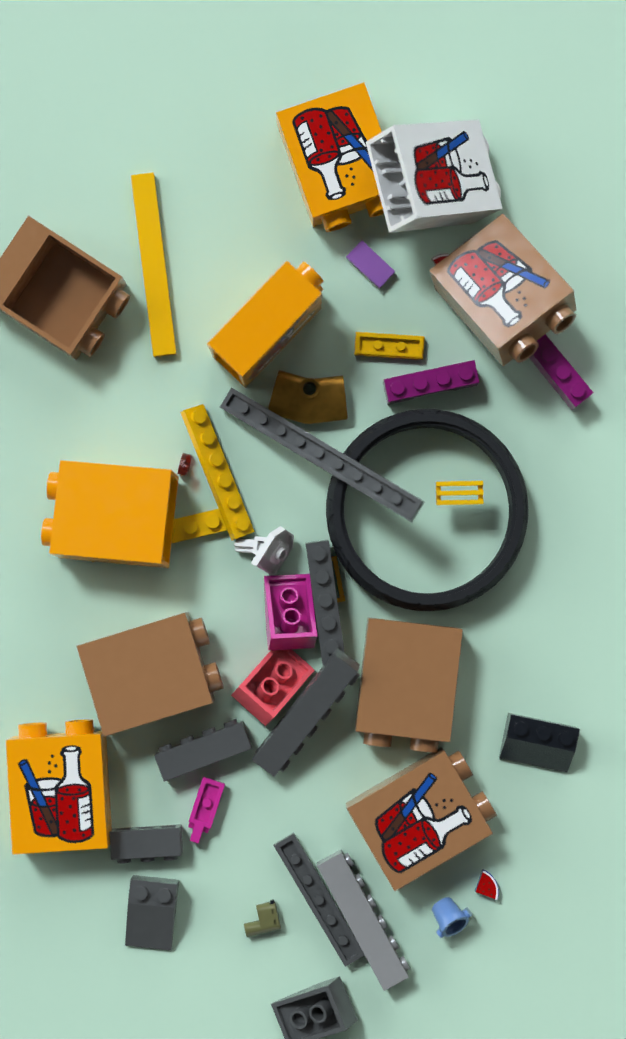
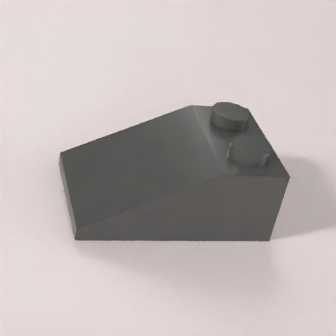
M139 875L132 876L128 897L125 946L172 950L179 880Z
M340 976L271 1003L285 1039H320L345 1031L358 1021Z

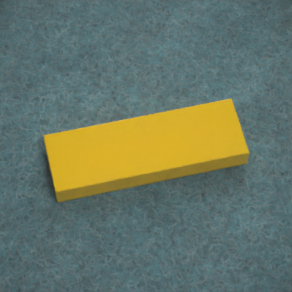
M356 332L354 356L423 360L425 336Z

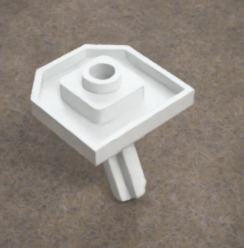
M280 526L269 533L268 537L255 536L254 540L238 538L234 543L235 551L254 553L256 556L251 563L270 575H276L293 547L294 535Z

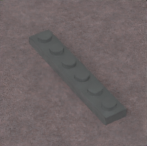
M294 832L275 843L276 851L344 966L346 967L363 957L364 953Z

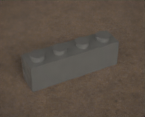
M237 719L223 723L224 728L215 730V727L202 731L203 736L194 739L193 735L180 740L181 744L172 747L170 743L159 747V752L154 756L163 781L165 782L252 749V744L243 721L237 722Z

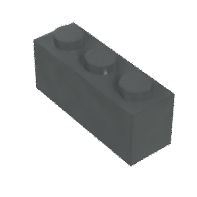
M178 824L112 828L110 830L111 860H117V863H129L131 859L140 858L141 862L154 861V857H164V860H176L183 853L182 826Z

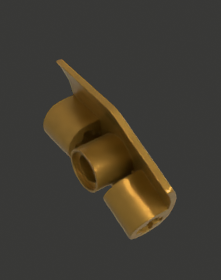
M279 370L268 409L280 417L304 424L347 420L343 375L313 379ZM306 384H313L316 387V392L313 395H307L303 392Z

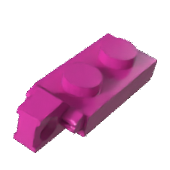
M203 776L188 821V827L193 828L190 841L199 843L202 832L208 833L209 829H211L225 783Z

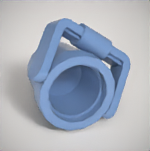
M450 897L439 900L432 907V912L439 925L436 932L440 938L453 936L462 931L469 922L468 918L472 916L468 907L461 911Z

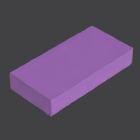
M362 240L346 256V259L378 289L395 273Z

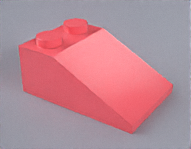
M292 649L271 650L231 696L266 726L315 670Z

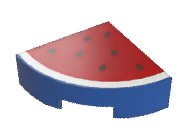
M482 869L475 892L497 900L499 895L497 882L488 871Z

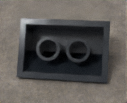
M508 713L499 758L568 772L576 751L580 729L575 726Z

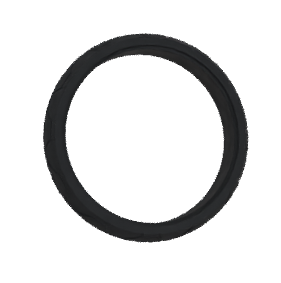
M437 409L409 410L391 415L371 425L348 446L343 454L359 463L364 455L382 440L399 432L418 428H434L453 432L473 442L495 464L505 484L508 496V526L505 538L495 558L474 579L452 590L438 593H416L390 585L376 576L362 562L354 550L347 533L344 518V500L348 484L334 475L331 476L326 499L327 528L332 546L341 564L348 574L371 595L393 606L415 611L447 610L464 605L482 596L493 588L512 567L523 545L527 530V490L521 471L512 454L483 425L468 417L450 411Z

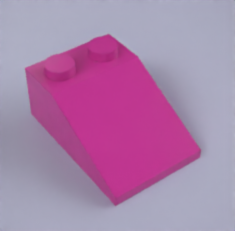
M310 574L264 576L268 651L314 648L317 640V628Z

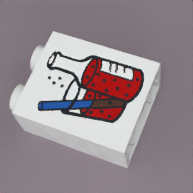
M479 120L393 125L366 142L389 233L473 224L503 209L500 200V186L495 181L489 159V144L483 136Z

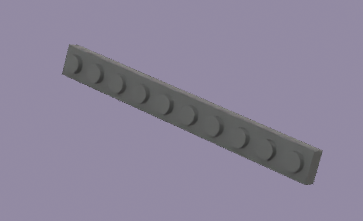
M233 388L229 390L220 405V408L410 522H413L424 504V501Z

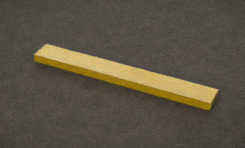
M154 172L131 175L153 356L176 355Z

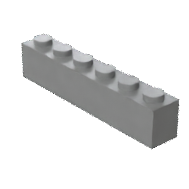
M339 850L317 862V867L385 991L409 978L407 970L410 967L404 956L399 958L396 949L399 947L394 937H388L384 929L387 928V924L382 915L377 917L373 909L377 906L370 894L366 896L362 889L365 886L364 881L359 873L357 875L354 874L351 868L354 866L350 855L348 853L343 854L342 850Z

